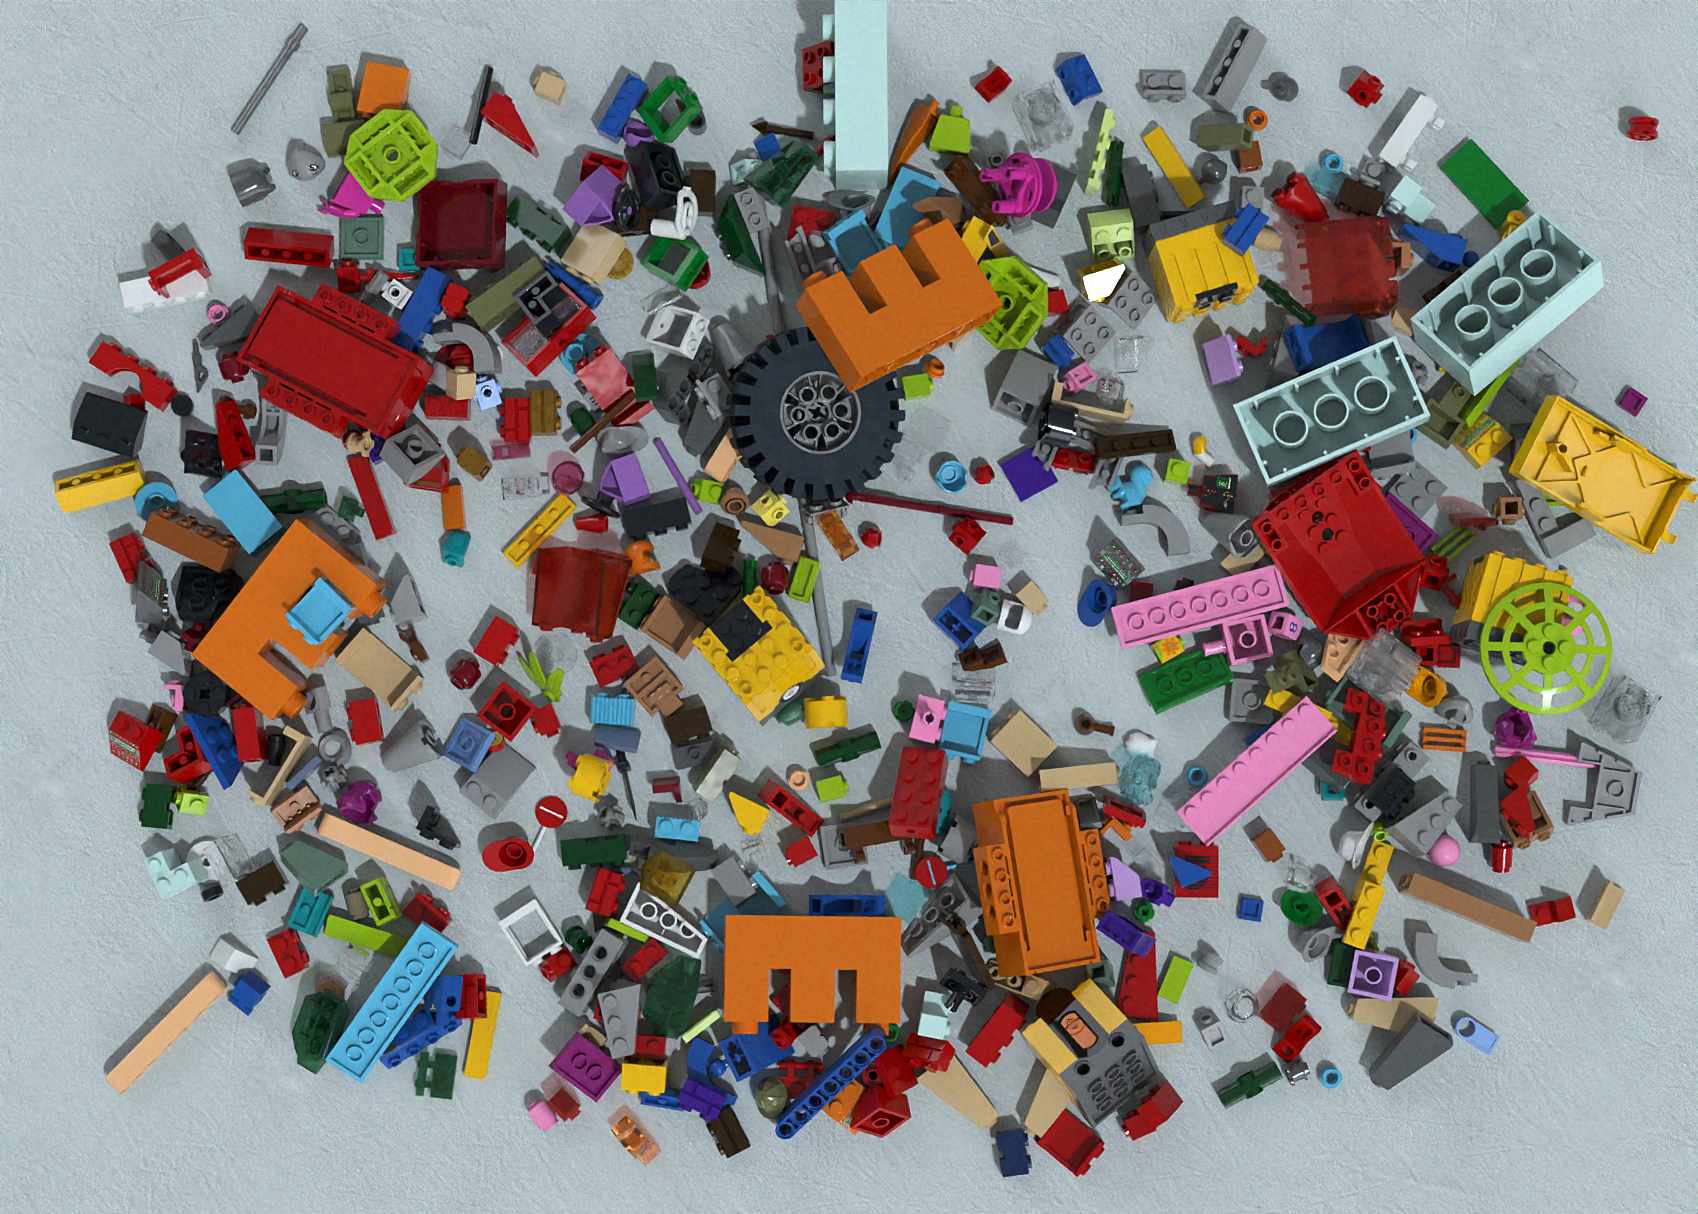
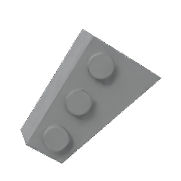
M1286 314L1283 322H1278L1276 334L1279 335L1278 339L1274 340L1272 346L1274 354L1268 364L1267 370H1269L1265 389H1272L1299 376L1283 334L1295 324H1301L1302 328L1307 327L1297 317Z
M1445 791L1434 795L1393 824L1384 828V830L1414 857L1426 855L1463 805Z
M642 983L597 994L612 1059L636 1053Z

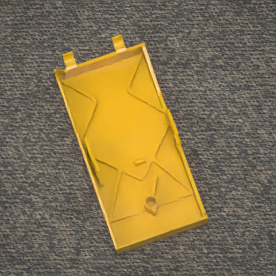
M1546 395L1508 471L1633 549L1645 554H1654L1661 540L1671 545L1675 544L1678 536L1670 534L1667 528L1682 498L1691 503H1695L1698 498V494L1687 489L1690 484L1697 481L1696 477L1688 476L1648 453L1647 448L1558 395Z

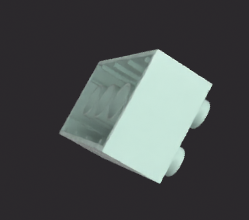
M835 0V14H823V42L827 40L832 41L835 56H823V83H830L823 86L824 94H835V99H823L824 135H836V141H824V177H836V190H887V0Z
M1540 209L1410 319L1416 344L1475 396L1604 287L1601 260Z
M1396 336L1233 405L1235 414L1268 489L1304 475L1311 469L1355 449L1358 451L1429 422L1430 413Z

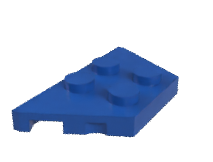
M189 713L184 719L223 790H226L232 786L244 765V762H239L237 743L232 731L224 721Z

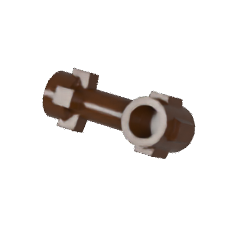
M220 395V398L217 399L216 404L220 402L231 401L233 399L228 396ZM247 402L246 406L236 404L244 419L249 420L256 417L257 407L253 406L252 403Z

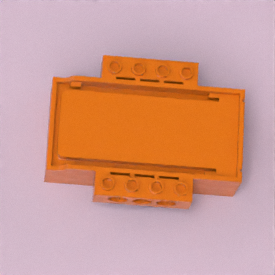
M1068 789L972 804L979 846L973 848L986 935H993L999 977L1025 976L1101 962L1094 918L1103 917L1107 910L1111 911L1099 831L1098 829L1079 831L1076 807L1070 801Z

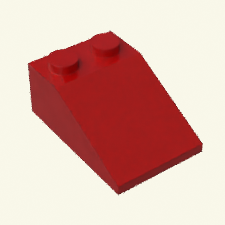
M494 92L480 112L485 123L537 158L539 156L538 150L516 111L515 105L512 103L513 100L504 93L500 95Z

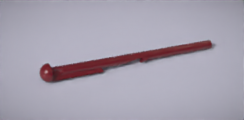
M856 492L845 494V498L850 504L855 500L962 518L968 516L974 520L1013 525L1014 517Z

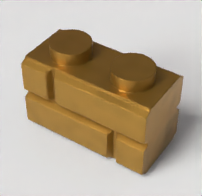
M556 390L530 391V434L532 436L558 435V430H561V417H557V409L561 408V396H557Z
M471 446L462 447L456 455V458H458L456 463L479 482L483 481L493 468L491 462Z

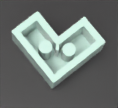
M1407 175L1403 177L1383 203L1386 206L1385 209L1390 214L1398 215L1402 218L1404 224L1417 227L1421 226L1436 206L1419 193L1423 187Z
M174 848L160 851L144 860L161 899L175 896L209 878L201 859L181 864Z
M928 990L924 991L917 1035L944 1040V1035H949L951 1023L947 1021V1014L952 1013L950 1009L954 1002L949 1009L945 1008L944 1004L950 995Z

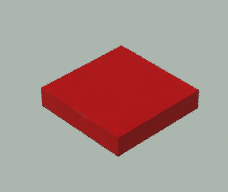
M902 1043L882 1052L874 1060L889 1099L919 1084L912 1067L907 1065V1061L902 1056L904 1048Z

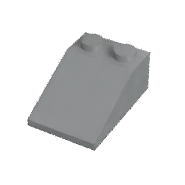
M505 744L503 749L492 752L459 792L491 818L496 819L536 768Z

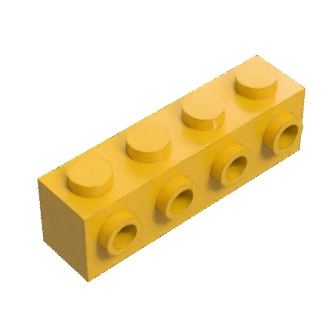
M138 459L56 480L55 495L63 513L74 512L82 508L98 506L101 503L117 501L133 495L136 496L138 491L147 484V478Z

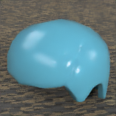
M947 460L937 467L935 481L941 490L951 494L959 493L967 486L966 479L968 473L960 462Z

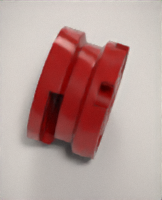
M1632 117L1628 120L1629 125H1631L1627 131L1628 138L1638 141H1651L1658 138V132L1656 131L1659 125L1658 119L1652 117Z

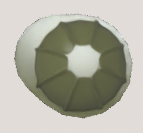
M774 1076L765 1077L758 1083L754 1093L756 1105L763 1117L775 1119L780 1116L788 1096L785 1084L779 1078Z

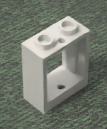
M661 303L645 342L659 350L693 360L710 320L697 312ZM678 317L691 321L680 347L667 344Z
M538 899L532 900L498 922L526 967L532 965L534 968L544 961L542 957L549 952L552 956L563 949L561 945L565 942ZM534 910H537L556 941L529 958L510 926Z

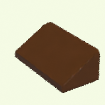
M153 704L145 723L164 733L155 750L156 753H161L175 723L177 714Z

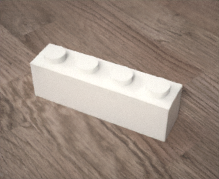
M196 270L166 285L170 295L168 299L163 295L159 296L156 291H153L148 282L151 279L150 277L120 283L124 308L132 313L143 312L144 308L149 307L160 309L168 303L175 305L186 303L187 299L192 298L194 300H203L207 298V295L213 294L210 278L204 279Z

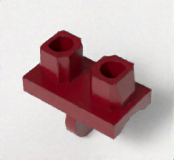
M193 622V626L183 632L182 638L187 640L184 649L193 653L212 628V622Z

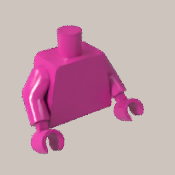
M347 170L330 203L321 200V203L326 204V208L324 210L317 208V210L323 214H331L340 218H357L360 215H365L368 209L379 214L385 203L379 199L370 198L351 172Z

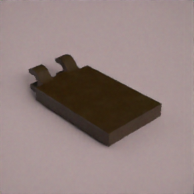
M950 909L951 917L949 920H946L942 915L939 916V919L951 931L972 976L990 991L996 985L971 934L966 928V922Z

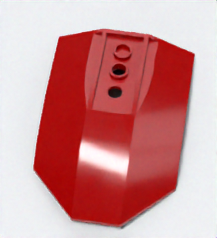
M1358 450L1350 451L1308 471L1278 492L1250 523L1281 576L1320 632L1377 642L1400 626L1403 620H1408L1412 617L1427 558L1424 557L1396 516ZM1319 511L1320 518L1317 521L1313 522V513ZM1330 528L1332 530L1331 537L1326 540L1323 539V530Z

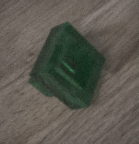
M343 496L337 517L354 522L355 516L363 518L366 509L358 507L359 501Z

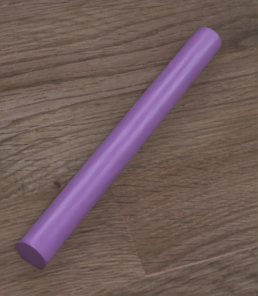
M662 440L657 441L654 445L695 515L700 514L703 510Z

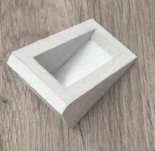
M220 938L210 956L211 959L224 969L239 975L242 974L243 976L250 970L252 971L259 960Z

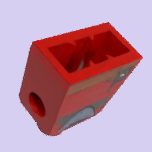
M443 457L422 478L406 486L412 489L448 494L450 460Z

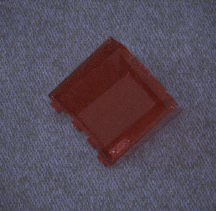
M572 546L539 548L531 625L540 627L541 631H553V628L564 627L571 629V633L582 634L586 632L585 637L590 638L589 641L594 643H602L603 639H611L633 560L630 559V555L597 548L582 549Z

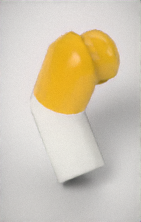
M1198 436L1192 444L1193 454L1195 458L1210 467L1215 458L1206 452L1207 439L1204 436Z

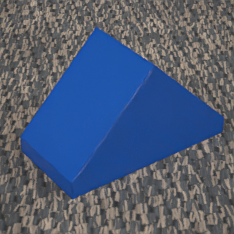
M1169 855L1168 857L1180 888L1205 879L1212 874V871L1175 856Z

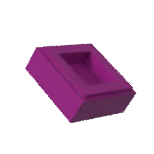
M1629 387L1617 406L1636 417L1648 398Z

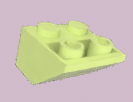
M1129 208L1087 214L1088 235L1093 263L1113 258L1120 260L1135 257L1134 222Z

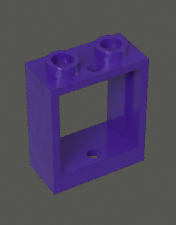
M1107 910L1096 927L1097 930L1129 952L1142 957L1147 956L1157 940L1124 916Z

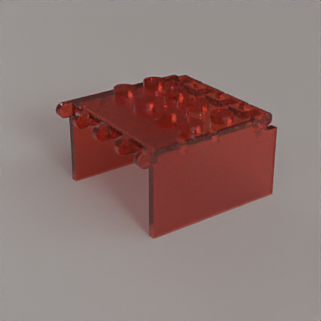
M1379 215L1295 225V230H1299L1296 235L1297 239H1304L1305 241L1298 243L1297 248H1305L1307 263L1300 264V270L1308 269L1310 284L1303 285L1302 289L1303 291L1311 290L1312 303L1305 304V310H1309L1316 317L1362 311L1391 310L1398 302L1397 280H1389V278L1396 277L1394 259H1386V257L1394 255L1392 238L1383 237L1391 235L1388 217H1381Z

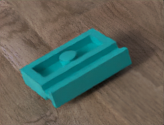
M303 888L287 926L317 938L335 897L322 892L313 898Z

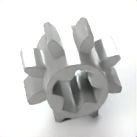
M1419 361L1411 362L1409 368L1417 386L1419 384L1424 385L1428 379L1426 366Z
M338 765L328 766L320 775L323 779L320 783L324 790L328 789L329 792H338L345 787L347 783L345 778L348 775Z
M609 802L608 806H602L598 812V819L601 821L599 825L611 831L614 830V827L619 828L625 819V815L622 813L623 808Z

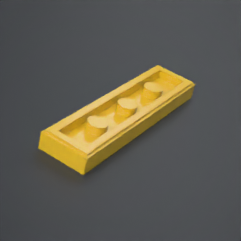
M1158 126L1143 137L1146 145L1187 209L1192 208L1207 197L1162 126Z
M561 492L502 554L519 569L578 507Z
M486 990L487 1018L474 1020L464 1076L486 1080L502 996V993Z

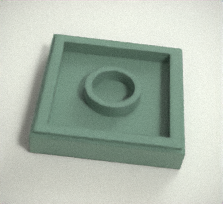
M341 218L340 259L384 260L385 218Z

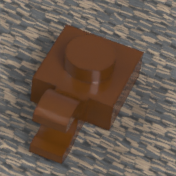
M409 627L411 636L405 638L403 633H399V637L403 642L410 643L412 649L409 651L414 660H419L424 664L430 660V657L417 638L414 628Z

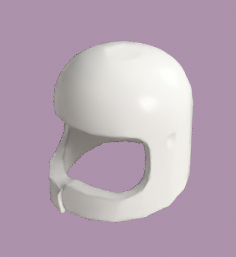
M1003 599L997 629L1016 635L1026 633L1032 623L1031 610L1024 604Z

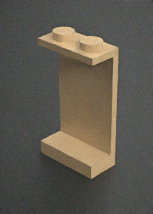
M1055 382L1052 388L1050 402L1076 407L1079 410L1078 416L1123 425L1132 416L1134 405L1130 404L1131 398L1129 397L1124 401L1121 413L1060 400L1064 383Z
M365 628L361 629L335 659L339 665L346 668L395 712L398 709L402 711L408 705V698L411 694H417L423 687L422 682L424 678Z
M287 725L282 733L294 739L297 743L267 793L263 795L256 790L248 789L246 793L251 796L249 800L259 806L273 805L312 741V737L295 727Z

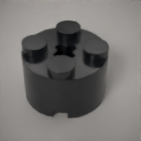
M1047 401L1042 409V412H1045L1043 419L1040 418L1038 423L1037 440L1040 441L1039 444L1064 449L1068 448L1070 439L1074 440L1076 437L1077 428L1074 427V421L1078 417V408Z
M202 672L192 676L186 682L182 696L190 711L202 716L212 717L220 715L228 708L226 702L230 700L231 689L217 675ZM205 691H210V692H209V696H210L209 699L204 698V696H205V693H204V692H205Z

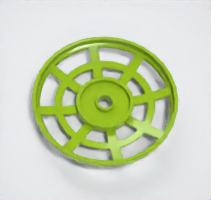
M1534 583L1508 593L1492 608L1480 634V661L1489 684L1507 703L1532 714H1560L1583 705L1601 688L1611 665V635L1602 613L1585 595L1561 584ZM1543 589L1544 602L1529 605L1521 611L1510 603L1515 597L1526 592ZM1553 590L1569 593L1583 601L1586 606L1577 613L1568 606L1555 603L1553 601ZM1504 609L1513 618L1505 629L1502 642H1488L1493 622L1498 613ZM1545 609V622L1533 625L1525 617L1535 610ZM1554 609L1567 613L1573 619L1566 626L1554 622ZM1592 612L1597 616L1603 628L1606 646L1594 645L1591 630L1585 622V619ZM1519 623L1526 630L1522 642H1510L1512 631L1516 624ZM1579 625L1585 633L1587 645L1575 644L1571 633ZM1545 642H1550L1554 647L1550 655L1543 651ZM1488 651H1502L1505 666L1512 676L1502 685L1491 668ZM1510 651H1521L1522 658L1526 663L1518 671L1511 661ZM1575 653L1587 654L1585 665L1580 673L1571 665ZM1594 654L1606 655L1602 674L1591 689L1584 678L1591 668ZM1532 670L1543 674V687L1526 681L1524 677ZM1565 671L1572 679V681L1563 686L1552 688L1553 674ZM1519 683L1529 691L1542 694L1541 707L1523 703L1513 697L1508 691ZM1576 685L1584 694L1582 698L1569 705L1551 708L1552 694L1566 692Z

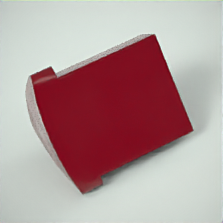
M679 776L653 779V794L674 792L676 803L682 802Z

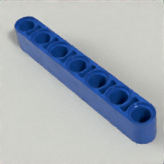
M878 1026L871 1027L794 1099L780 1116L776 1118V1135L785 1140L793 1137L874 1061L886 1048L885 1030ZM879 1038L881 1039V1041L874 1042L872 1041V1039ZM862 1052V1053H865L866 1055H865V1056H858V1055H856V1054ZM843 1067H849L850 1070L845 1071V1070H842L841 1068H843ZM833 1081L835 1084L828 1085L826 1082ZM814 1095H816V1096H819L820 1098H819V1099H813V1098H811V1097L814 1096ZM797 1110H803V1111H805V1112H804V1113H798V1112H796V1111H797ZM782 1124H788V1125H790V1126H789V1127H783V1126H781V1125H782Z

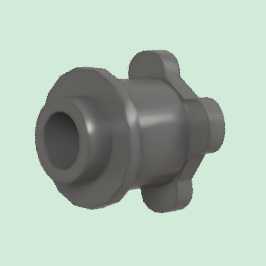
M1299 1059L1295 1064L1283 1065L1290 1085L1295 1086V1082L1302 1079L1308 1080L1307 1075L1310 1074V1070L1306 1062L1302 1063Z

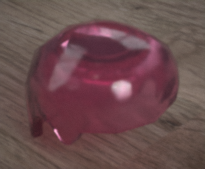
M563 461L553 470L551 484L556 492L562 495H573L582 487L585 473L576 462Z

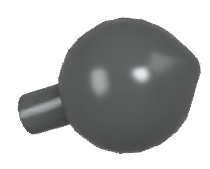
M1291 77L1279 78L1273 86V96L1279 101L1291 102L1297 97L1299 92L1297 82Z
M1210 159L1203 164L1201 175L1195 179L1199 185L1204 182L1212 185L1219 184L1226 177L1227 164L1219 159Z

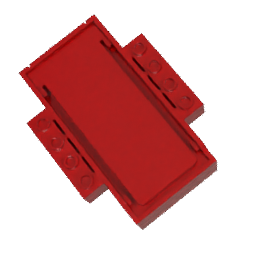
M321 283L312 301L277 285L236 359L249 370L268 379L259 394L261 398L337 439H340L349 422L385 441L400 433L434 371L421 357L393 344L402 327L396 320L324 283Z

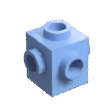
M487 375L476 378V396L473 398V402L477 401L481 410L502 403L499 393H502L499 381H494L492 376L488 377ZM485 389H489L487 393L483 394Z

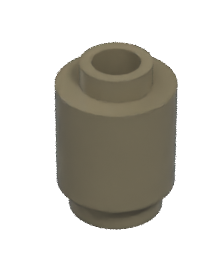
M360 887L347 890L348 895H345L344 898L349 916L352 915L353 920L370 916V909Z

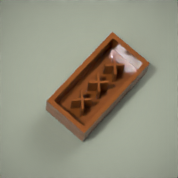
M172 506L163 507L151 512L141 535L217 572H222L232 567L241 548V544L236 541L235 536L217 532L218 529L208 524L203 525L193 516H184L179 513L178 509Z

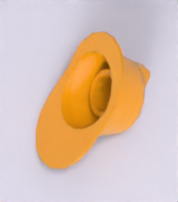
M1410 665L1402 672L1401 684L1404 691L1426 707H1435L1449 693L1443 677L1423 666Z

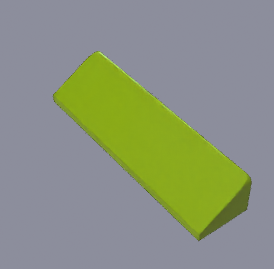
M1519 359L1477 395L1473 396L1471 394L1457 415L1466 422L1464 426L1468 428L1473 426L1520 361Z
M333 914L328 915L324 935L394 957L399 955L410 939Z

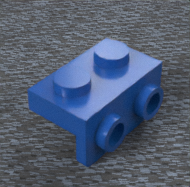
M1085 54L1067 59L1055 69L1073 106L1103 92Z

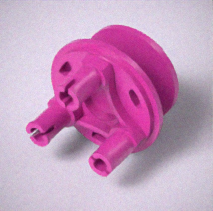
M1024 152L1010 155L1003 166H998L996 169L982 168V173L979 174L982 182L998 183L1001 200L992 203L993 212L1009 213L1014 217H1026L1033 213V211H1045L1052 204L1058 187V181L1056 180L1052 165L1046 159L1033 158Z

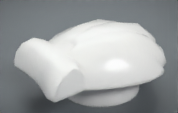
M1135 732L1125 741L1127 745L1126 750L1133 757L1147 756L1153 759L1157 740H1151L1146 735Z

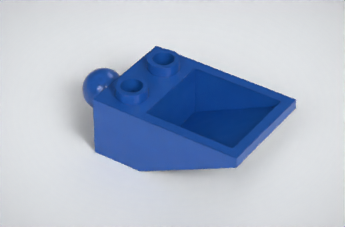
M1406 223L1397 232L1396 237L1403 239L1404 243H1410V249L1433 268L1453 273L1462 262L1466 267L1471 268L1479 261V255L1475 251L1465 252L1467 239H1463L1460 234L1450 233L1448 235Z
M776 1013L768 1017V1022H758V1034H734L718 1042L725 1059L712 1060L709 1064L710 1073L714 1076H721L725 1073L726 1068L730 1067L736 1081L739 1082L795 1053L792 1045L783 1051L768 1036L780 1023ZM731 1043L736 1045L734 1052L728 1050V1045ZM740 1063L746 1065V1069L743 1072H740L737 1068Z

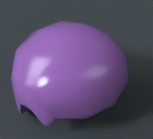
M637 121L628 122L622 131L624 141L633 149L641 140L653 143L655 138L648 125L645 126Z

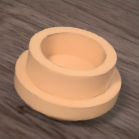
M801 769L792 771L788 777L790 787L796 791L806 789L810 782L807 772Z

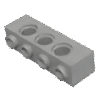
M602 928L594 934L591 948L585 950L581 957L582 963L570 975L571 981L569 985L564 986L559 993L560 1000L558 1004L578 1017L586 1015L629 941L609 928ZM601 947H604L607 951L605 958L599 956V949ZM591 965L596 971L593 977L588 974V968ZM579 984L584 987V994L582 996L577 993V986Z

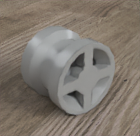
M1204 950L1203 958L1201 961H1198L1197 966L1216 976L1217 967L1224 960Z

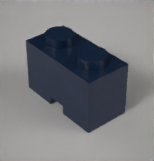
M1022 1128L997 1131L998 1150L1003 1151L1004 1156L999 1158L1002 1177L1029 1174L1028 1168H1032L1031 1156L1026 1155L1025 1146H1029L1028 1134L1023 1133Z

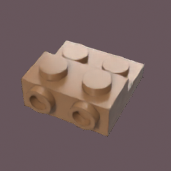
M1535 790L1527 793L1535 824L1534 837L1530 841L1525 837H1520L1514 830L1515 826L1510 821L1506 822L1499 814V819L1504 827V833L1510 844L1513 845V849L1519 848L1524 850L1530 847L1531 842L1537 839L1540 842L1548 840L1553 833L1554 826Z

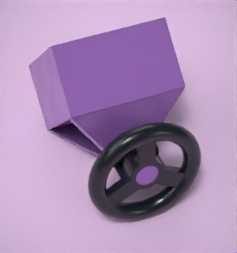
M603 165L580 184L562 209L580 226L598 225L617 219L619 227L625 232L633 231L640 218V203L637 194L631 189H625L621 192L622 182ZM628 195L631 197L633 201L634 208H632V205L629 202ZM633 215L631 224L627 226L626 224L629 217Z
M633 453L610 461L602 476L600 491L596 496V500L582 496L581 502L604 515L618 519L620 514L610 508L613 500L629 507L652 499L636 454Z

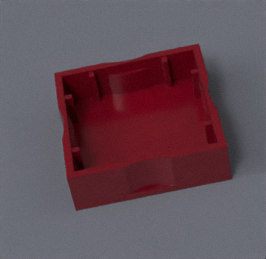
M498 178L470 179L463 182L447 180L430 181L418 191L417 212L419 226L416 235L415 266L425 271L428 266L435 270L505 268L508 184Z

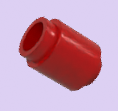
M1500 839V843L1491 844L1490 866H1492V871L1497 873L1509 872L1510 867H1512L1513 845L1509 844L1507 840Z
M869 1064L862 1071L863 1081L867 1085L874 1086L882 1083L875 1064ZM872 1071L877 1073V1078L874 1080L869 1078V1073Z

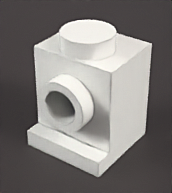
M395 279L391 282L387 281L381 289L383 292L382 298L401 312H404L414 292ZM399 290V295L394 297L392 295L393 292Z

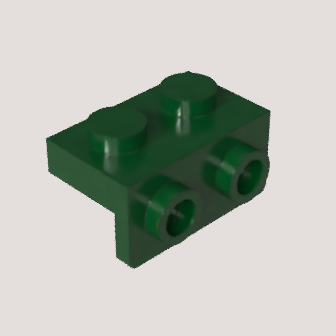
M633 577L624 586V592L620 598L613 603L610 614L638 630L642 620L649 613L660 594Z

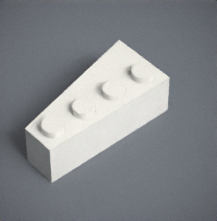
M638 882L620 919V922L698 959L709 939L641 882Z

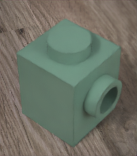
M985 587L974 599L970 617L989 627L1000 615L1003 597Z
M1108 959L1101 960L1098 963L1086 964V980L1090 978L1100 989L1115 987L1113 965Z

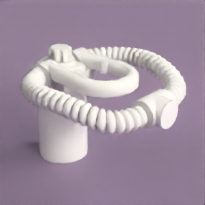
M683 186L682 190L678 192L675 221L653 219L651 223V234L653 236L680 240L690 236L698 217L697 199L691 187ZM683 197H689L691 202L687 201L683 206Z

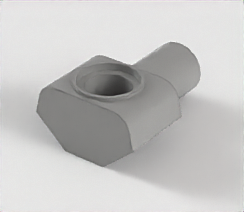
M319 687L301 693L308 699L305 705L306 715L314 713L318 733L332 731L333 726L328 710L331 709L327 687Z

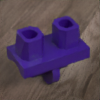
M1144 878L1140 881L1142 897L1140 898L1157 906L1161 904L1167 907L1171 906L1175 895L1168 892L1169 886L1151 878Z

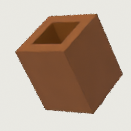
M1252 141V149L1235 150L1239 174L1261 170L1263 162L1259 141Z
M1271 828L1266 829L1251 840V843L1265 862L1272 861L1274 863L1284 856L1282 852L1286 849Z

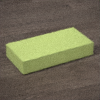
M712 1006L680 1031L681 1037L686 1043L721 1017L717 1008Z

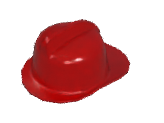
M454 344L442 347L434 357L435 361L446 365L450 369H455L456 366H466L468 370L474 372L473 354L467 344Z
M510 836L505 840L492 842L485 847L482 853V860L485 866L495 872L527 868L534 859V851L529 842L520 836Z

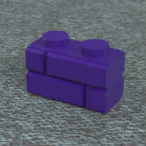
M688 1076L677 1102L680 1103L679 1107L688 1112H691L693 1109L700 1113V1118L711 1122L712 1119L717 1120L728 1095Z

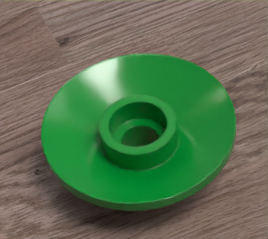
M1303 888L1289 889L1283 894L1280 901L1281 911L1284 916L1292 923L1300 926H1310L1317 923L1323 913L1322 903L1319 898L1311 891Z

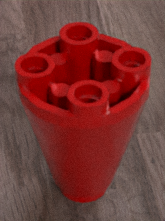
M1293 171L1286 178L1285 181L1287 183L1282 188L1278 187L1271 194L1272 202L1276 207L1303 222L1320 228L1328 221L1330 216L1327 214L1325 206L1307 176L1303 172L1296 173Z

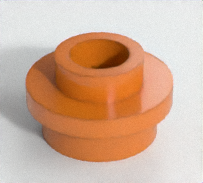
M1253 110L1248 114L1246 123L1254 128V131H1260L1266 127L1268 117L1262 110ZM1254 118H1259V119H1260V123H1259V124H1255V123L1253 122V119H1254Z
M931 359L925 363L924 369L931 378H941L944 375L945 366L941 361Z

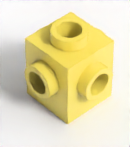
M770 489L751 506L770 528L774 527L790 512L785 506L787 501L780 493L775 495Z

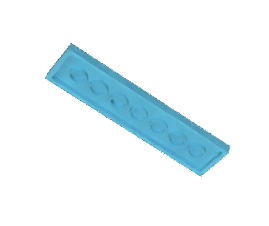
M422 921L325 1060L362 1084L455 953L459 944Z

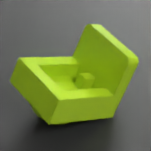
M694 479L690 489L697 501L720 505L724 495L725 484L705 479Z
M180 785L179 790L174 793L173 803L176 805L179 813L204 816L209 794L207 792L187 790L185 785Z

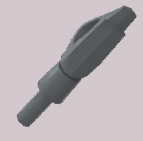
M193 342L194 356H192L197 393H199L208 378V371L202 367V355H199L198 342ZM201 372L205 374L202 382L200 380Z

